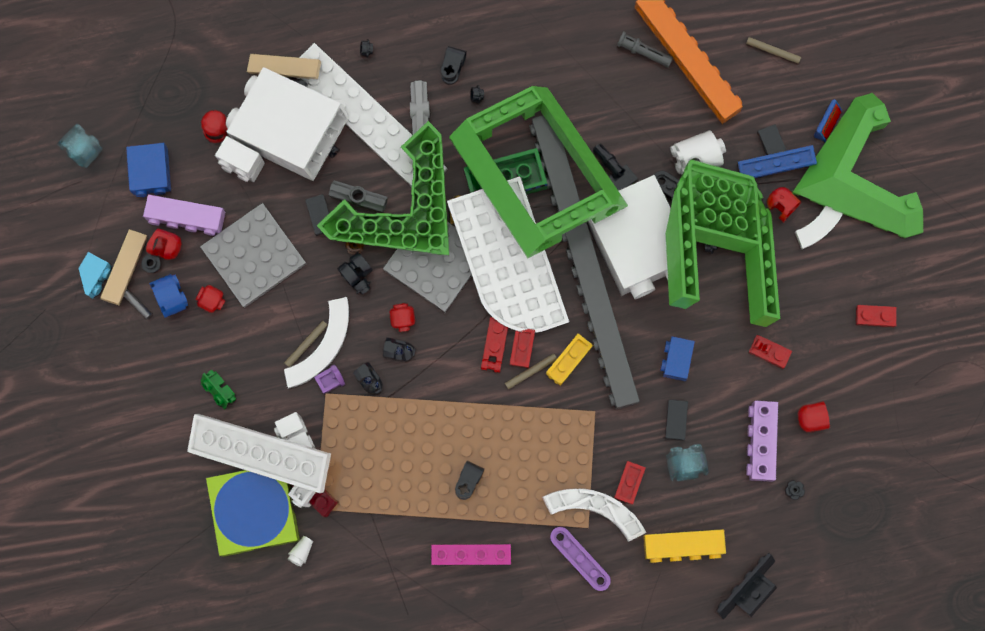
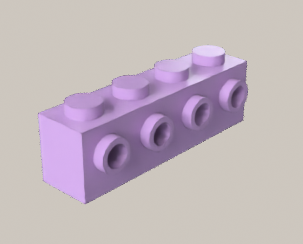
M148 195L143 217L152 225L159 226L162 223L167 224V227L178 229L179 226L184 227L185 230L190 232L201 230L204 231V234L214 236L215 233L219 234L222 231L226 212L220 207Z
M754 401L748 409V417H751V425H748V437H751V444L747 446V456H750V464H747L746 475H749V480L773 482L776 480L778 402Z

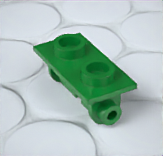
M210 370L207 374L203 373L201 378L202 387L205 391H209L218 406H222L225 410L229 402L231 404L236 400V394L228 385L223 388L220 387L224 380L216 371Z

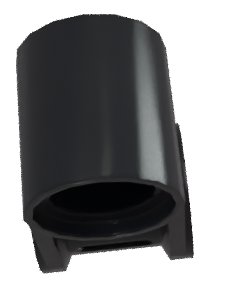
M450 46L447 47L441 67L444 83L452 85L457 82L466 59L467 51Z
M468 460L466 461L455 487V493L459 499L467 500L472 496L485 468ZM467 486V490L469 491V493L465 492L464 495H462L461 490L459 488Z

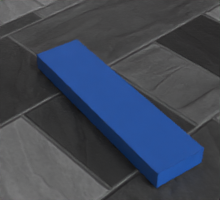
M813 145L738 162L740 173L753 176L754 178L817 165Z

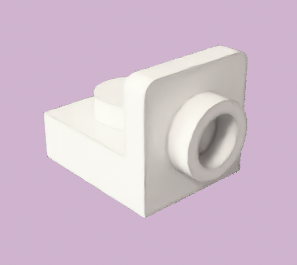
M294 485L288 495L293 498L292 502L296 506L302 508V506H311L309 501L315 492Z

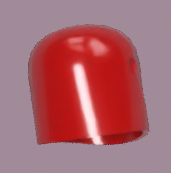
M209 111L201 120L203 134L212 143L222 142L228 136L226 132L228 130L226 126L227 117L221 111ZM206 134L213 137L220 136L223 134V137L221 139L214 140L210 139L208 136H206Z
M785 187L775 189L767 198L768 208L770 210L773 208L778 209L782 213L779 219L783 223L801 204V201Z
M158 228L148 241L146 252L166 260H173L180 253L182 242L178 235ZM158 238L157 244L153 250L155 240Z
M824 401L803 405L798 410V423L805 432L829 429V415Z

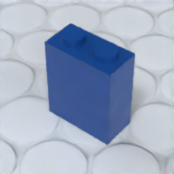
M164 143L126 147L129 190L133 195L145 197L150 193L164 195L166 192L171 191L168 148Z

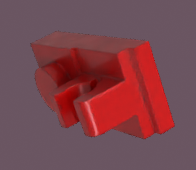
M756 335L748 353L784 369L792 351L760 335Z

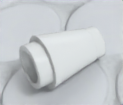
M303 536L288 553V560L301 567L303 563H306L313 541Z

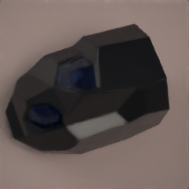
M386 338L383 358L405 362L415 356L416 349L408 342Z
M369 362L353 372L366 392L378 394L382 391V381Z

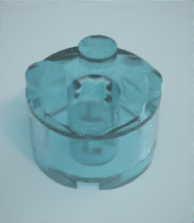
M76 124L57 142V145L61 150L65 148L68 153L67 156L86 169L103 149L98 145L99 141L94 136L90 135L88 137L84 133L85 130Z
M701 444L692 445L689 449H682V447L672 448L671 453L666 456L670 480L672 481L675 477L677 481H685L699 478L698 474L703 473L704 476L709 474L705 449L702 448Z

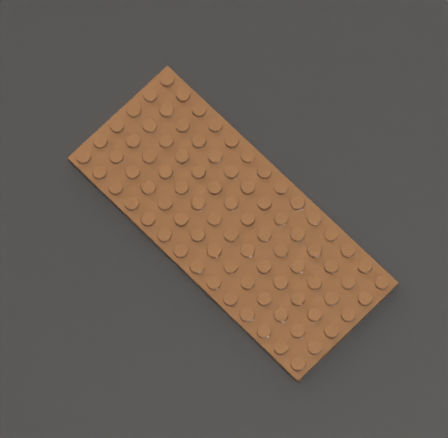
M326 393L321 451L331 453L325 489L338 501L332 511L589 528L590 510L567 509L550 515L542 497L566 489L591 490L595 411ZM468 460L485 468L472 496L467 500H461L456 496L455 487L460 478L461 471ZM467 486L459 488L461 490L462 495H464L465 492L469 493V491L467 490Z

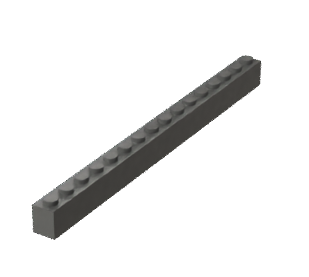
M542 115L532 118V125H529L531 135L535 136L537 140L534 145L542 157V167L547 174V189L551 188L552 191L550 196L552 206H556L557 212H560L576 204L580 199L564 146ZM585 222L562 234V240L567 242L568 260L572 259V275L578 279L579 285H576L579 296H583L584 303H581L584 314H588L590 320L587 321L589 332H593L595 337L592 340L595 351L598 350L600 354L598 363L600 369H604L606 376H603L606 388L609 387L611 394L608 395L611 406L615 405L616 410L638 404L639 398L588 226Z

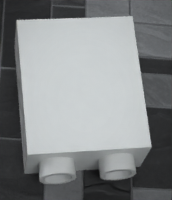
M263 67L258 77L252 76L248 80L244 90L246 98L240 109L234 108L229 113L226 120L228 128L226 132L233 140L258 152L262 157L314 181L346 124L349 115L340 102Z
M655 175L619 190L628 207L595 224L592 219L586 222L621 296L631 292L634 299L653 292L655 287L652 282L665 276L668 280L665 233L671 208Z

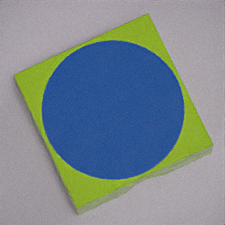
M247 470L206 478L219 556L224 557L249 552L257 548L273 547L300 541L296 515L292 508L291 497L288 495L291 491L289 483Z

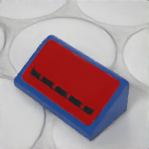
M832 100L814 134L815 138L826 142L842 113V109L836 100Z

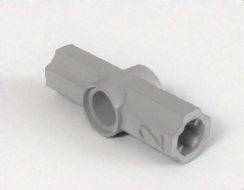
M424 81L411 82L410 116L412 119L413 135L430 118L427 82Z

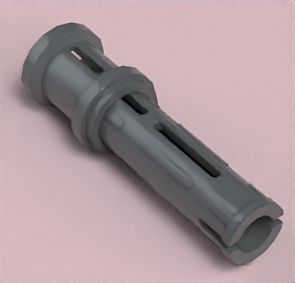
M623 31L617 47L622 46L630 50L632 54H641L667 68L673 57L642 43L640 38L635 39L627 35L625 31Z

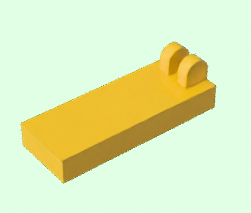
M577 334L546 372L548 378L553 379L556 384L561 386L593 345L580 334Z

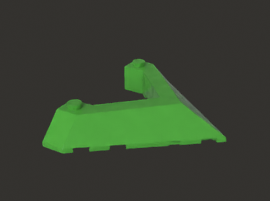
M873 93L854 98L817 154V165L809 166L792 193L797 196L806 197L810 201L822 206L833 208L832 210L857 220L871 223L882 230L896 233L902 238L923 233V208L917 192L898 197L851 172L870 132L884 129L891 122L885 104Z
M427 121L401 146L402 150L413 160L412 206L410 214L358 213L344 199L317 225L330 240L449 256L442 135Z

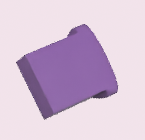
M335 365L330 366L331 368L314 377L323 394L340 385H345L343 376Z

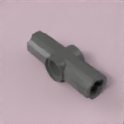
M335 180L331 184L329 197L342 201L345 199L356 207H364L380 213L384 212L388 197L364 190L360 186L354 187ZM357 193L363 194L362 199H361V200H355V199H353L354 196H355V194H357Z

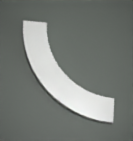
M825 206L814 221L804 228L795 231L801 250L815 244L835 227L843 214L832 210L833 208Z
M347 297L328 301L329 324L326 334L318 348L307 359L295 366L284 369L288 388H293L310 381L320 372L324 371L337 356L345 340L348 328L349 304Z
M566 489L542 497L550 515L567 509H585L601 514L612 521L621 530L628 542L646 533L642 524L632 512L622 505L621 502L601 492L588 489Z

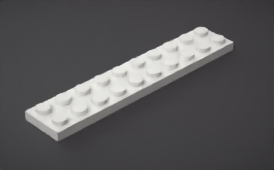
M314 43L299 58L319 59L321 61L318 79H297L305 81L308 84V88L340 102L349 115L346 125L412 187L413 160L402 150L401 146L413 135ZM444 165V173H445V172L447 171V167Z

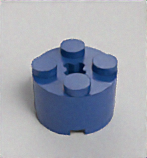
M169 274L149 283L164 318L183 311L188 306L184 292L179 293L181 287L176 275Z

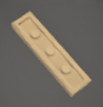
M250 54L247 72L249 74H260L264 67L284 77L318 79L321 61L319 59Z
M129 229L101 295V300L120 306L148 238L147 235Z

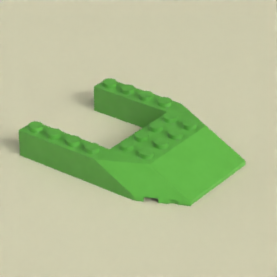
M695 160L688 161L674 191L665 233L670 306L687 309L700 300L696 242L745 253L750 324L767 327L780 319L772 215L769 208L766 209L761 200L763 196L757 188V183L753 176Z

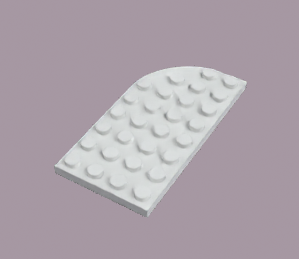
M520 176L508 180L507 182L536 224ZM483 189L447 201L480 300L487 312L504 326L521 332L527 328L533 329L535 332H542L568 323L569 319L545 250L527 259Z

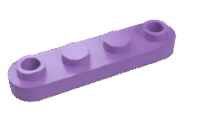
M563 527L555 528L550 535L553 545L595 590H606L610 585V577L567 529ZM557 534H563L564 539L558 541L556 538ZM598 577L604 579L602 585L597 584L596 580Z

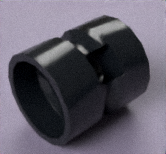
M356 252L349 258L350 262H344L337 268L351 287L360 282L361 276L366 277L373 271L359 252Z

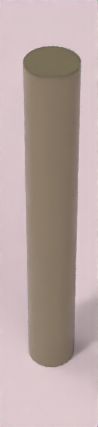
M751 37L748 38L746 43L799 64L801 59L798 55Z
M322 321L284 363L290 368L326 329L328 324Z
M553 353L505 382L506 387L509 390L555 362L557 357Z

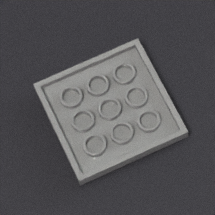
M263 203L200 246L244 308L306 265V262Z
M447 222L449 256L397 249L383 268L388 274L445 313L472 276L456 227Z

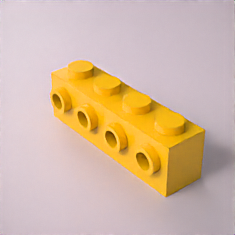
M724 530L643 536L645 559H650V563L662 562V558H670V562L682 561V557L688 556L690 560H701L703 555H709V559L721 558V554H726Z

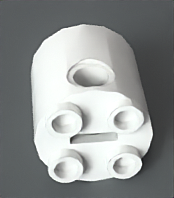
M709 130L675 143L670 147V151L673 157H676L677 163H675L678 174H683L689 160L717 167L723 166L722 154L726 153V148L721 138L716 139L712 131Z

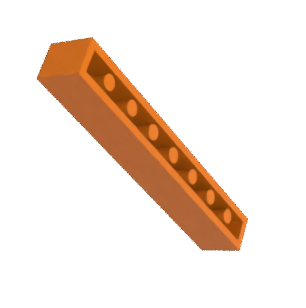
M637 0L635 3L636 11L670 56L673 57V60L719 121L723 124L737 115L743 107L741 99L732 93L731 86L720 77L717 67L710 64L707 54L704 51L701 52L695 38L688 35L685 25L676 19L674 10L671 7H667L664 3L665 0Z

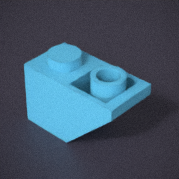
M89 252L81 263L79 272L85 294L94 299L101 292V285L104 280L110 276L112 266Z

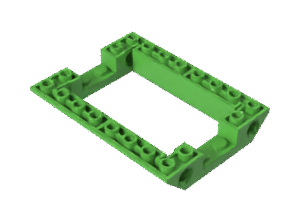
M531 86L467 118L449 137L527 259L561 242L562 234L591 219L595 224L628 207L624 198L550 90L546 87ZM541 110V113L596 193L535 224L481 141L492 137L493 128L519 115H522L524 120Z

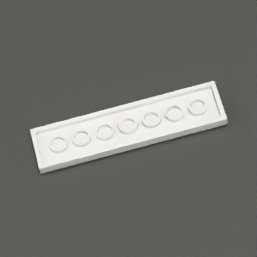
M194 414L187 451L317 493L324 492L331 453L201 414Z

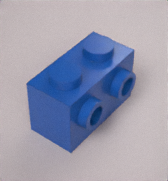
M671 337L670 341H666L664 352L667 353L666 360H662L660 371H663V377L681 381L687 380L695 341Z

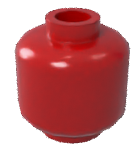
M211 285L202 286L195 299L197 300V306L209 313L215 312L216 309L221 310L225 302L222 299L223 292Z
M408 303L395 304L389 311L391 326L398 328L399 332L410 330V326H413L416 322L414 308L408 306Z

